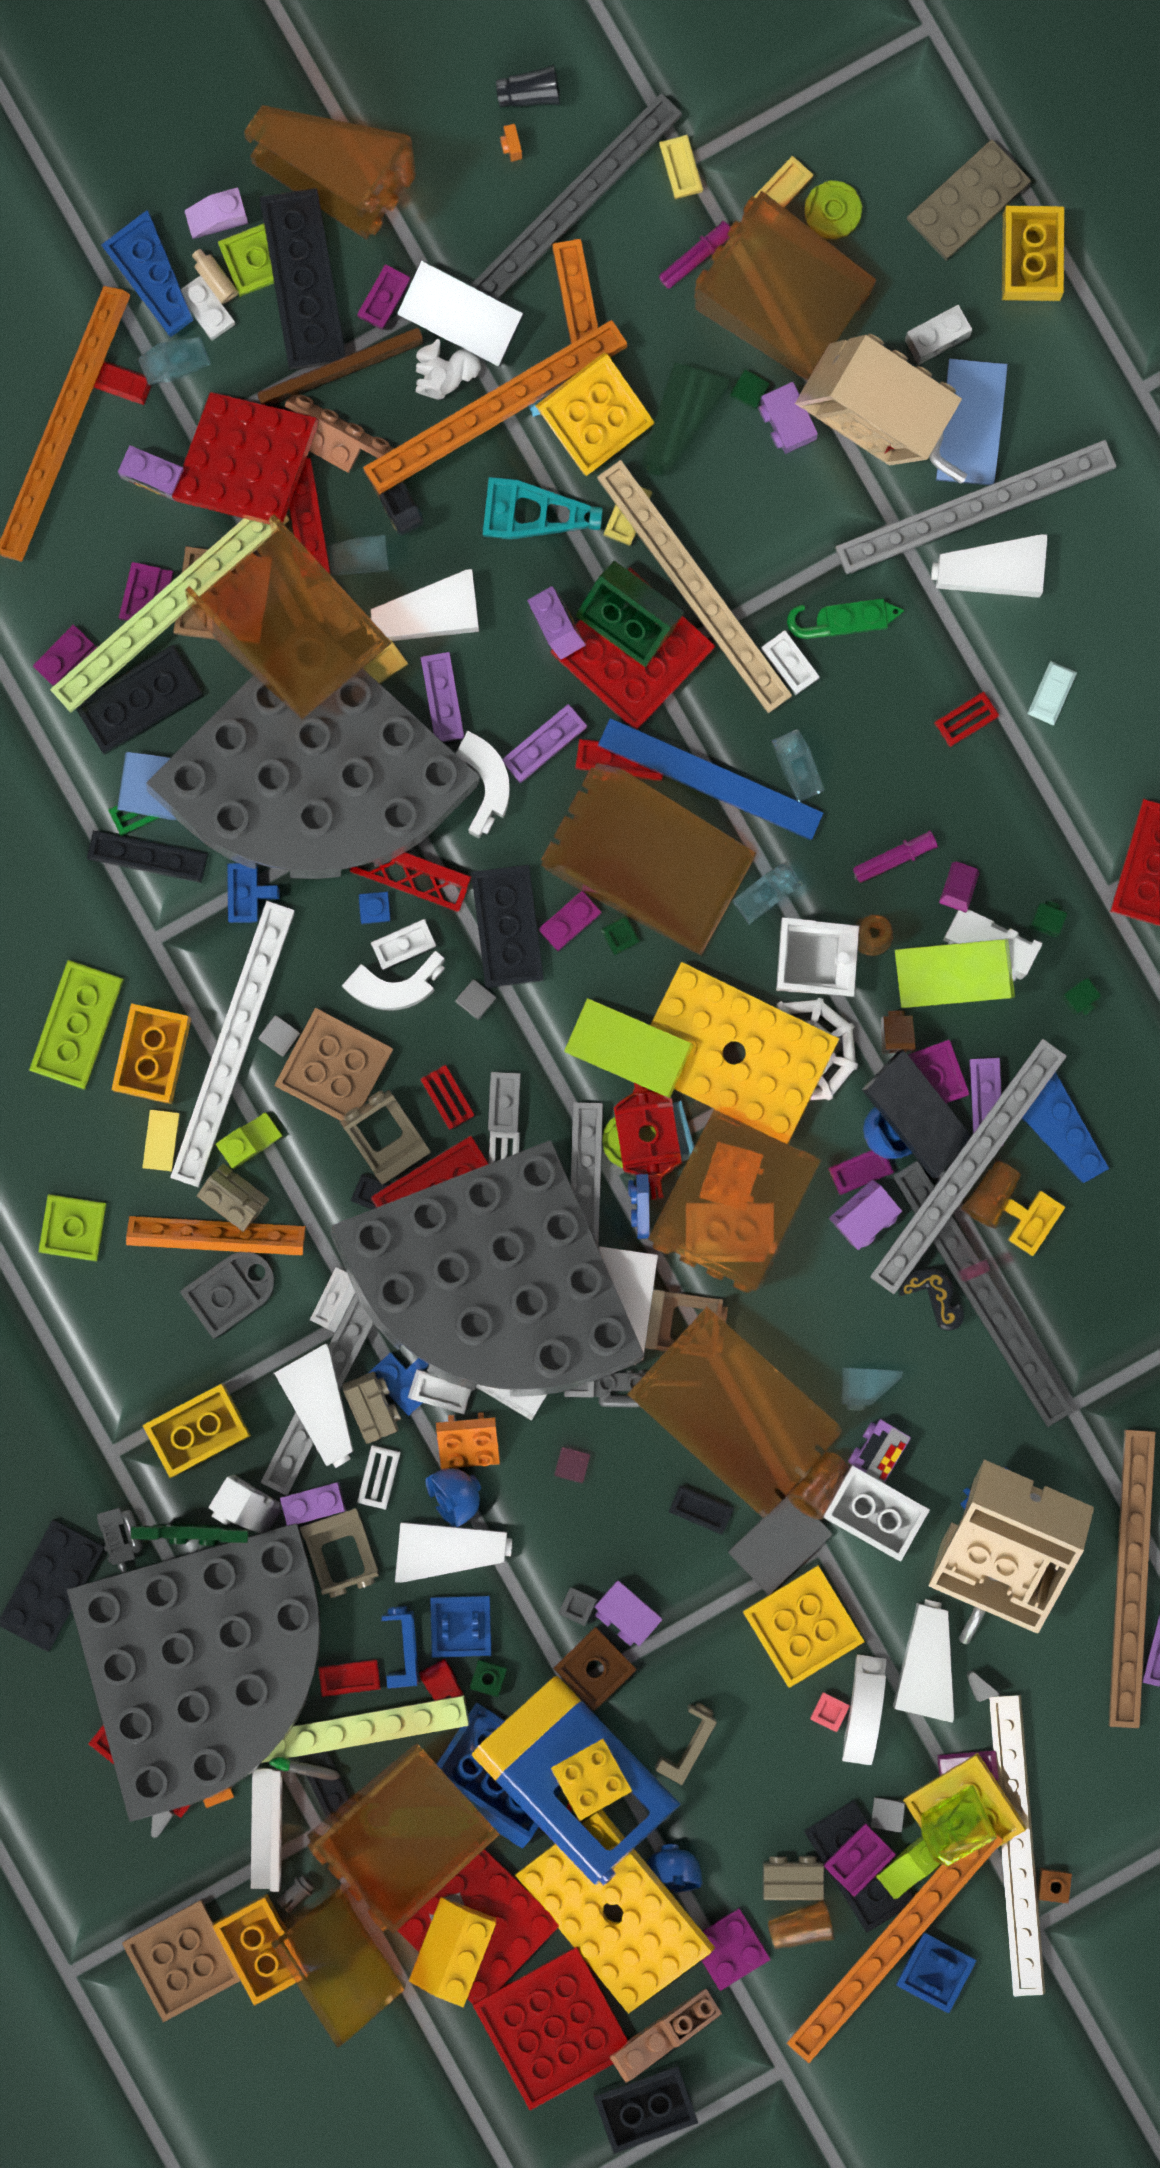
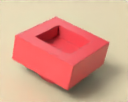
M822 1692L810 1719L837 1732L850 1705Z

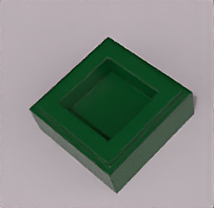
M745 369L730 396L756 410L761 401V396L766 393L770 383Z
M627 916L600 929L614 956L640 942Z

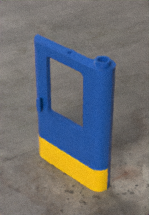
M558 1676L547 1682L472 1753L474 1759L595 1886L599 1883L603 1886L606 1885L616 1875V1872L613 1870L616 1865L681 1805ZM601 1739H604L632 1790L631 1793L649 1811V1816L612 1850H606L555 1797L554 1790L559 1786V1783L550 1769Z

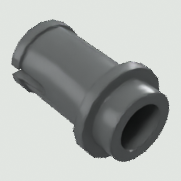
M302 1875L300 1878L296 1877L294 1879L295 1883L277 1899L279 1905L282 1908L285 1906V1911L291 1913L307 1895L311 1896L313 1894L312 1890L315 1886L305 1875Z

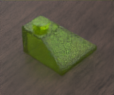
M973 1785L924 1811L921 1816V1834L934 1861L945 1866H949L997 1839Z

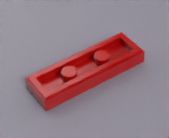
M579 739L575 769L662 781V774L598 747V741Z

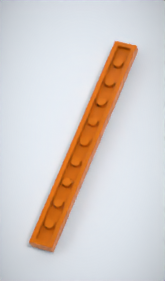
M103 286L0 539V556L20 562L23 561L101 366L104 363L112 339L115 336L123 312L126 309L130 294L124 290Z
M611 320L363 467L364 472L380 495L555 391L603 352L612 357L627 348V342Z
M981 1819L786 2044L805 2061L810 2063L1004 1839Z

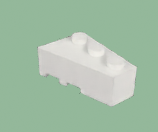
M960 910L957 911L943 939L948 944L1008 939L1013 981L1016 978L1021 980L1027 975L1043 944L1036 940L1032 943L1018 936V932L1012 929L1008 931L996 925L994 921L971 910H968L967 913Z
M232 1475L226 1478L210 1504L209 1509L214 1511L212 1517L226 1525L233 1522L262 1534L270 1530L282 1510V1505L247 1482Z

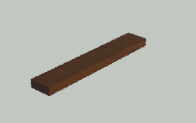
M419 328L412 329L262 390L257 394L258 399L262 405H275L289 399L293 395L302 394L423 344V337Z

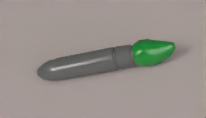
M284 1757L272 1758L269 1761L271 1766L284 1772L290 1771L326 1780L340 1778V1774L337 1771L327 1767L290 1761Z

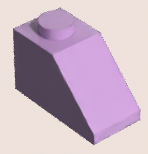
M238 187L209 195L185 210L192 239L248 224Z

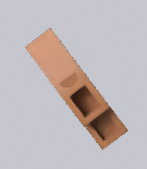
M703 1989L628 2040L626 2045L610 2056V2059L624 2081H631L722 2013L707 1989Z

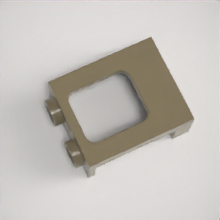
M381 1090L373 1094L368 1099V1104L360 1109L355 1107L349 1110L343 1116L345 1119L340 1122L382 1185L430 1153V1150L390 1090L386 1092ZM383 1106H386L402 1129V1135L383 1149L374 1151L356 1124Z
M653 1290L645 1348L715 1358L716 1352H722L724 1336L718 1335L720 1323H726L728 1306H722L723 1299ZM675 1307L710 1310L714 1313L712 1335L709 1344L702 1345L671 1339L670 1332Z
M358 1508L300 1527L322 1589V1595L329 1593L330 1598L347 1593L346 1587L357 1584L359 1589L375 1583L374 1577L380 1574ZM346 1536H353L356 1540L365 1571L362 1575L335 1583L331 1579L322 1553V1546L325 1543Z
M697 1702L696 1706L689 1704L687 1707L688 1712L701 1718L702 1721L678 1765L663 1756H660L655 1765L657 1772L680 1785H683L717 1723L715 1717H713V1710Z

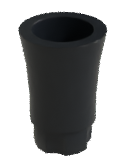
M554 64L539 70L510 75L509 78L496 80L497 97L500 107L512 105L514 108L531 105H560L559 85Z

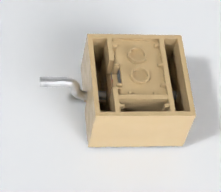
M862 335L850 338L848 341L842 340L830 343L795 404L889 466L927 460L929 457L931 463L936 468L962 484L967 474L945 460L940 454L943 431L962 398L955 394L956 390L947 383L940 382L939 384L931 378L932 374L925 368L920 366L915 368L907 362L908 358L901 352L896 350L891 352L883 346L884 342L875 335ZM888 446L894 448L892 451L890 450L885 453Z
M987 1460L983 1461L973 1480L962 1520L959 1525L950 1524L940 1544L929 1582V1587L975 1606L959 1636V1640L963 1644L970 1643L985 1611L1037 1634L1039 1633L1084 1551L1094 1510L1093 1506L1046 1486L1041 1490L1033 1486V1480Z

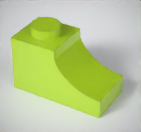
M265 1112L217 1142L216 1146L231 1168L235 1170L283 1136Z
M928 1834L917 1838L880 1871L876 1877L892 1897L896 1899L918 1881L927 1877L948 1857Z

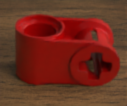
M445 1658L419 1672L426 1689L434 1701L446 1699L449 1695L451 1698L464 1695L457 1683L455 1674Z

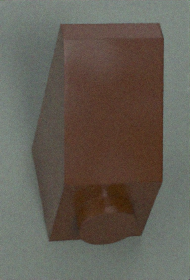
M888 1011V1016L881 1018L882 1054L897 1053L901 1050H904L905 1053H912L915 1050L913 1017L905 1016V1011Z

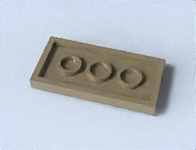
M991 139L907 216V220L947 261L1030 185L1031 180Z

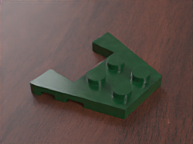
M163 1523L153 1524L152 1526L131 1527L130 1539L158 1540L160 1538H169V1544L180 1545L189 1543V1539H199V1545L214 1546L219 1544V1540H221L220 1542L248 1543V1531L236 1529V1527L228 1525Z

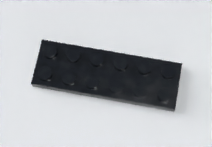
M317 188L261 196L260 205L289 370L329 364L346 357Z

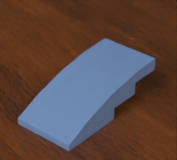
M949 359L946 383L956 390L955 394L962 398L943 431L940 454L945 460L967 474L963 483L990 486L995 482L1007 364ZM937 468L936 481L957 482Z
M126 752L117 810L177 820L147 792L146 782L170 758Z

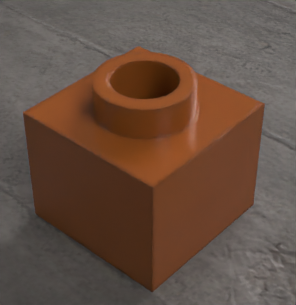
M1040 1868L1037 1890L1038 1899L1069 1904L1072 1873L1070 1871ZM1053 1882H1059L1061 1884V1888L1058 1892H1052L1050 1890V1886Z

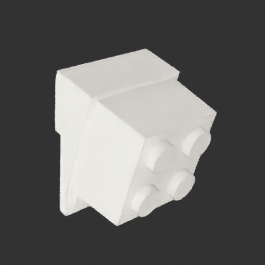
M782 918L776 991L854 997L859 926Z

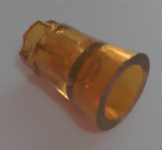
M869 915L861 918L855 924V926H859L857 949L861 953L876 956L884 953L890 947L893 940V931L885 917ZM871 928L878 929L880 933L878 938L871 937L869 932Z
M1001 1161L996 1162L992 1170L987 1172L971 1197L962 1205L961 1209L978 1222L996 1229L1001 1215L1017 1187L1016 1183L1021 1174Z
M825 1452L815 1462L803 1480L788 1494L789 1501L803 1514L813 1519H822L830 1500L844 1479L843 1475L848 1470V1465L838 1455L832 1452Z
M824 1899L809 1907L781 1915L779 1919L768 1921L775 1949L835 1940L832 1923Z

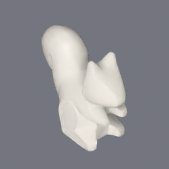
M439 339L433 344L421 348L416 354L417 359L421 362L416 364V372L425 376L424 379L417 380L416 393L437 400L444 398L446 394L454 391L462 380L470 381L472 378H476L481 370L479 357L466 349L455 352L449 361L439 358L441 346Z

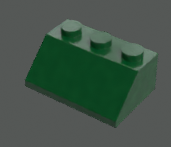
M614 560L599 576L575 616L646 667L673 632L685 612Z

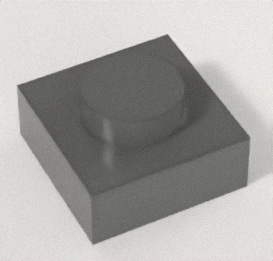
M570 1587L558 1614L585 1626L597 1598Z

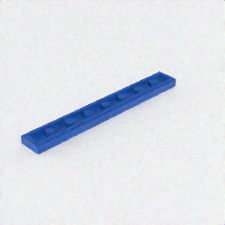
M611 718L598 744V747L808 840H812L823 815V812Z

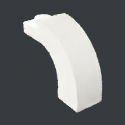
M467 731L456 755L480 776L485 785L483 803L468 829L469 834L480 838L482 833H489L495 821L491 817L493 813L504 818L509 804L510 786L506 767L497 751L488 742Z
M435 951L412 977L397 983L386 982L377 978L361 964L342 987L355 999L372 1008L380 1010L409 1008L422 1002L435 991L427 981L430 978L435 981L444 971L445 967L442 964L445 962V959Z
M857 1654L842 1761L872 1765L886 1681V1659Z

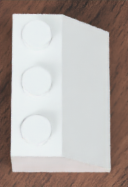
M851 1466L828 1503L822 1517L901 1562L930 1510L858 1468Z

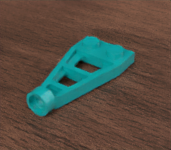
M489 477L483 537L519 539L582 529L601 531L603 507L589 506L519 480ZM519 498H527L537 502L541 507L539 519L535 522L523 524L516 522L514 519L516 501ZM555 504L567 507L570 511L569 520L564 523L547 522L548 506ZM586 513H590L589 522H586L584 519Z

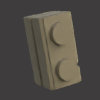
M224 1163L208 1178L197 1194L198 1198L243 1232L258 1217L269 1201L268 1197L237 1173L235 1174Z
M371 1372L342 1385L343 1392L366 1444L399 1430L397 1421L401 1420L395 1403L389 1405L385 1397L390 1392L383 1377L378 1379L376 1373Z
M770 1856L769 1862H763L764 1900L824 1899L823 1862H817L816 1856H800L799 1862H787L786 1856Z

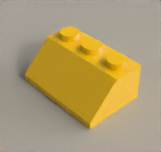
M441 1897L410 1975L409 1982L435 1997L464 2008L495 1928L496 1918Z

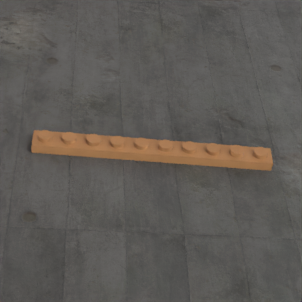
M1124 1431L1108 1723L1110 1727L1139 1728L1155 1449V1432Z

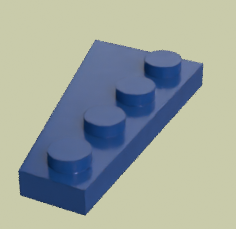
M146 210L101 244V246L171 338L191 323L193 317L150 213Z
M1055 1072L1022 1119L1052 1149L1080 1182L1084 1183L1109 1168Z

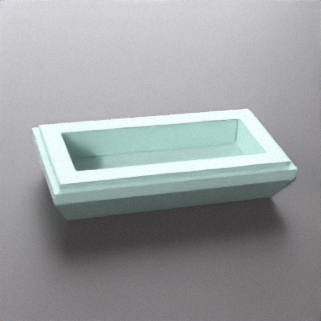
M1050 661L1027 714L1054 725L1077 672Z

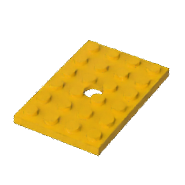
M681 962L650 1025L693 1044L675 1085V1090L787 1145L840 1040ZM734 1041L741 1043L746 1050L744 1060L735 1065L729 1064L723 1057L724 1047Z
M602 1809L581 1823L606 1850L614 1849L625 1838ZM553 1844L519 1870L515 1876L527 1891L550 1912L559 1924V1930L574 1948H578L586 1963L628 2014L715 1949V1946L635 1849L613 1869L616 1875L606 1885L603 1886L599 1883L595 1886L556 1844ZM606 1903L610 1905L618 1904L624 1913L622 1921L612 1922L607 1919L603 1910Z

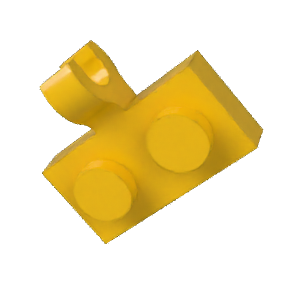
M1042 1191L1038 1192L1028 1209H1025L1014 1200L1008 1199L1002 1209L1020 1221L1007 1240L1029 1255L1034 1256L1065 1207Z

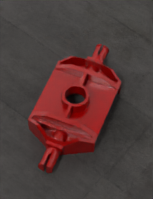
M634 1083L633 1093L614 1107L623 1171L633 1176H636V1174H648L651 1200H657L655 1188H657L659 1199L664 1198L661 1184L662 1178L682 1164L672 1098L650 1091ZM645 1126H651L656 1131L655 1138L650 1142L642 1141L639 1137V1131Z

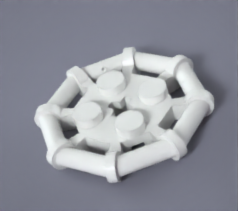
M821 998L789 1003L778 1002L776 1008L790 1015L812 1012L811 1020L804 1022L837 1038L842 1036L844 1058L836 1057L835 1052H833L823 1074L832 1063L841 1067L828 1083L823 1076L818 1083L820 1088L815 1089L810 1100L827 1099L829 1101L833 1099V1094L852 1071L857 1070L858 1067L855 1058L853 1029L855 1027L853 1023H848L823 1002L824 999ZM819 1016H823L837 1029L832 1033L828 1032L817 1023Z

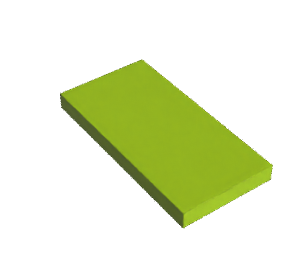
M1008 939L895 950L901 1008L1015 997Z
M67 960L29 1071L85 1090L124 979Z
M587 998L564 1052L670 1098L693 1044Z

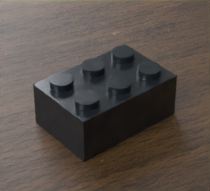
M677 2061L637 2075L631 2081H621L593 2091L594 2100L614 2154L698 2124V2118Z

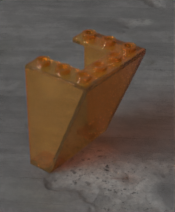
M264 105L260 107L244 130L247 141L251 143L254 139L259 143L250 155L252 164L293 191L317 188L320 209L366 240L371 234H377L383 225L382 217L386 211L389 210L391 212L400 200L398 194L403 187L408 188L416 177L412 141L405 134Z
M761 191L757 198L751 196L743 209L745 213L742 216V221L736 220L727 234L730 239L725 247L720 244L711 258L714 263L710 270L704 269L695 283L697 285L694 296L696 299L695 309L808 381L828 345L837 342L855 312L861 309L874 289L876 279Z
M714 1109L648 1240L654 1242L652 1247L665 1254L675 1252L681 1255L679 1260L687 1265L695 1267L698 1263L708 1268L706 1273L714 1278L722 1280L725 1276L735 1281L733 1286L746 1293L752 1290L757 1291L763 1286L823 1159L797 1147H792L744 1124L736 1118H732Z
M416 1743L307 1834L310 1840L307 1846L322 1865L326 1862L330 1864L327 1868L338 1880L342 1877L347 1880L351 1885L347 1890L358 1902L362 1899L370 1906L367 1912L375 1924L383 1932L388 1928L394 1934L500 1834Z

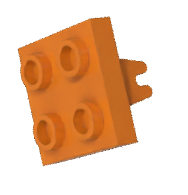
M483 1412L478 1413V1419L455 1421L454 1415H448L449 1422L436 1423L441 1469L500 1464L495 1418H484Z

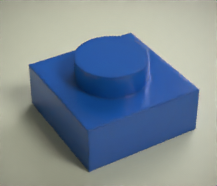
M388 892L359 894L361 924L391 922Z

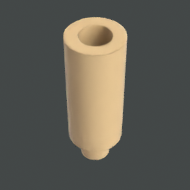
M202 249L195 251L192 254V257L197 262L194 267L222 305L226 304L238 294L237 289L212 255L206 256Z

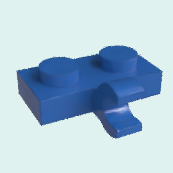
M240 863L227 864L228 922H259L258 899H280V888L278 886H258V864L256 869L246 867Z
M636 1174V1186H634L633 1180L628 1182V1195L631 1197V1204H637V1209H631V1227H637L638 1239H649L650 1184L648 1182V1174Z
M390 1352L369 1372H375L378 1379L384 1378L390 1392L389 1395L408 1416L423 1403L408 1398L416 1369L423 1371L429 1366L422 1359L418 1358L406 1369Z

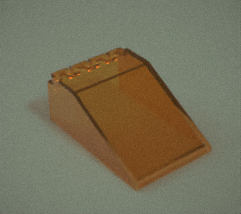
M272 515L269 518L272 537L257 548L258 553L262 556L260 560L255 554L251 553L235 567V570L240 575L238 579L232 572H229L213 586V589L218 594L216 597L209 590L199 597L190 586L185 589L187 604L196 614V618L215 639L303 720L391 644V641L277 516Z
M597 763L594 768L591 767L581 785L589 790L588 793L577 792L568 809V812L573 814L574 818L572 820L564 816L553 836L561 842L559 845L550 842L541 858L543 861L541 866L587 895L696 954L702 955L757 853L626 771Z
M708 1307L698 1315L627 1394L762 1518L769 1515L782 1500L775 1493L776 1489L779 1488L787 1495L802 1478L794 1469L798 1466L807 1473L822 1456L814 1447L818 1444L826 1451L843 1432L841 1427Z
M343 1884L331 1889L285 1919L271 1942L337 2048L348 2041L405 1990L406 1982L394 1962L391 1961L387 1951L374 1934L371 1926Z

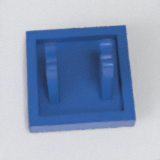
M490 1596L430 1598L432 1657L491 1656Z
M923 1932L896 1982V1986L949 2013L976 1959Z

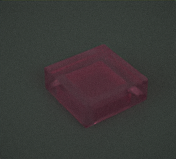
M983 1260L958 1271L957 1274L960 1281L965 1282L988 1272L990 1267L987 1260Z
M562 1447L554 1476L583 1483L590 1454Z

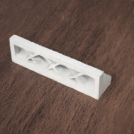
M257 1768L252 1772L251 1889H270L271 1892H279L281 1889L283 1771L277 1768Z

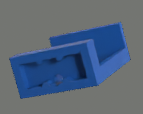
M407 1606L390 1607L388 1613L382 1615V1621L401 1619L405 1671L389 1672L386 1676L387 1688L417 1686L419 1683L414 1611H407Z

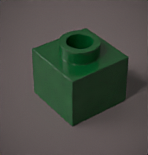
M1046 901L1045 904L1039 903L1029 928L1056 938L1060 934L1067 913L1061 911L1062 906L1054 902Z
M1088 977L1061 996L1074 1016L1080 1011L1085 1016L1098 1006L1095 1000L1101 997Z
M479 1659L470 1689L498 1697L507 1667ZM486 1673L492 1674L494 1677L493 1683L485 1684L482 1680L483 1675Z

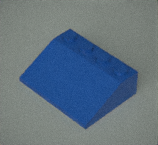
M476 1702L468 1714L470 1725L458 1729L424 1784L523 1849L539 1826L472 1756L474 1750L505 1722ZM560 1785L554 1790L556 1798L562 1790Z

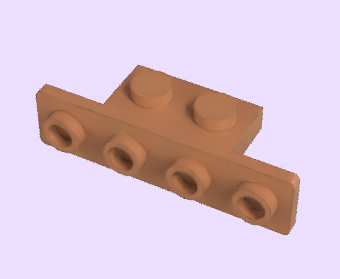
M293 395L285 403V407L296 413L318 419L319 425L309 451L346 472L352 470L361 449L376 458H380L394 449L389 446L386 440L370 436L364 432L361 426L345 422L339 418L336 412L320 408L313 404V400L305 395Z

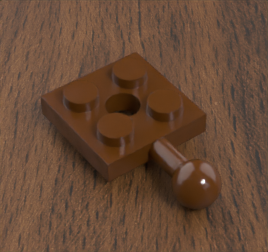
M596 1626L553 1667L568 1683V1687L575 1695L578 1694L594 1711L637 1670ZM592 1660L600 1661L604 1667L603 1673L598 1677H591L586 1671L587 1664Z

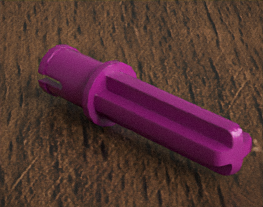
M722 220L705 237L701 235L698 243L659 275L662 284L668 289L671 288L710 254L715 255V250L735 235L733 230Z
M931 830L908 842L905 839L903 840L904 844L854 867L853 872L857 880L862 883L910 859L913 862L915 857L937 848L938 845Z

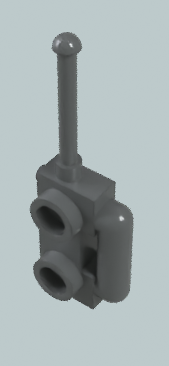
M627 1370V1373H612L595 1380L594 1396L599 1397V1404L602 1407H640L643 1403V1397H647V1387H653V1385L700 1387L702 1382L700 1379L653 1380V1378H647L648 1374H644L645 1371L633 1373V1370ZM631 1391V1395H610V1392Z
M120 1507L97 1514V1520L106 1546H104L105 1552L108 1551L109 1553L108 1562L112 1563V1565L117 1564L118 1569L123 1574L127 1573L126 1561L135 1559V1554L141 1552L143 1546L141 1539H130L131 1527H137L133 1513L130 1510L122 1511ZM121 1524H124L129 1541L128 1544L125 1543L120 1527Z

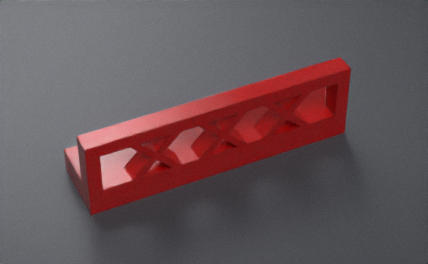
M405 852L391 859L389 863L380 865V867L370 872L359 869L358 866L350 868L352 873L457 912L460 911L471 881L470 876ZM394 864L403 867L407 877L397 882L389 880L385 868ZM407 868L417 873L410 876ZM382 871L385 878L375 875L374 873ZM422 874L430 876L434 888L425 892L418 891L412 879ZM434 878L445 883L437 886ZM409 881L412 888L402 885V883ZM449 884L461 888L456 904L445 901L439 889ZM436 891L439 898L429 894Z

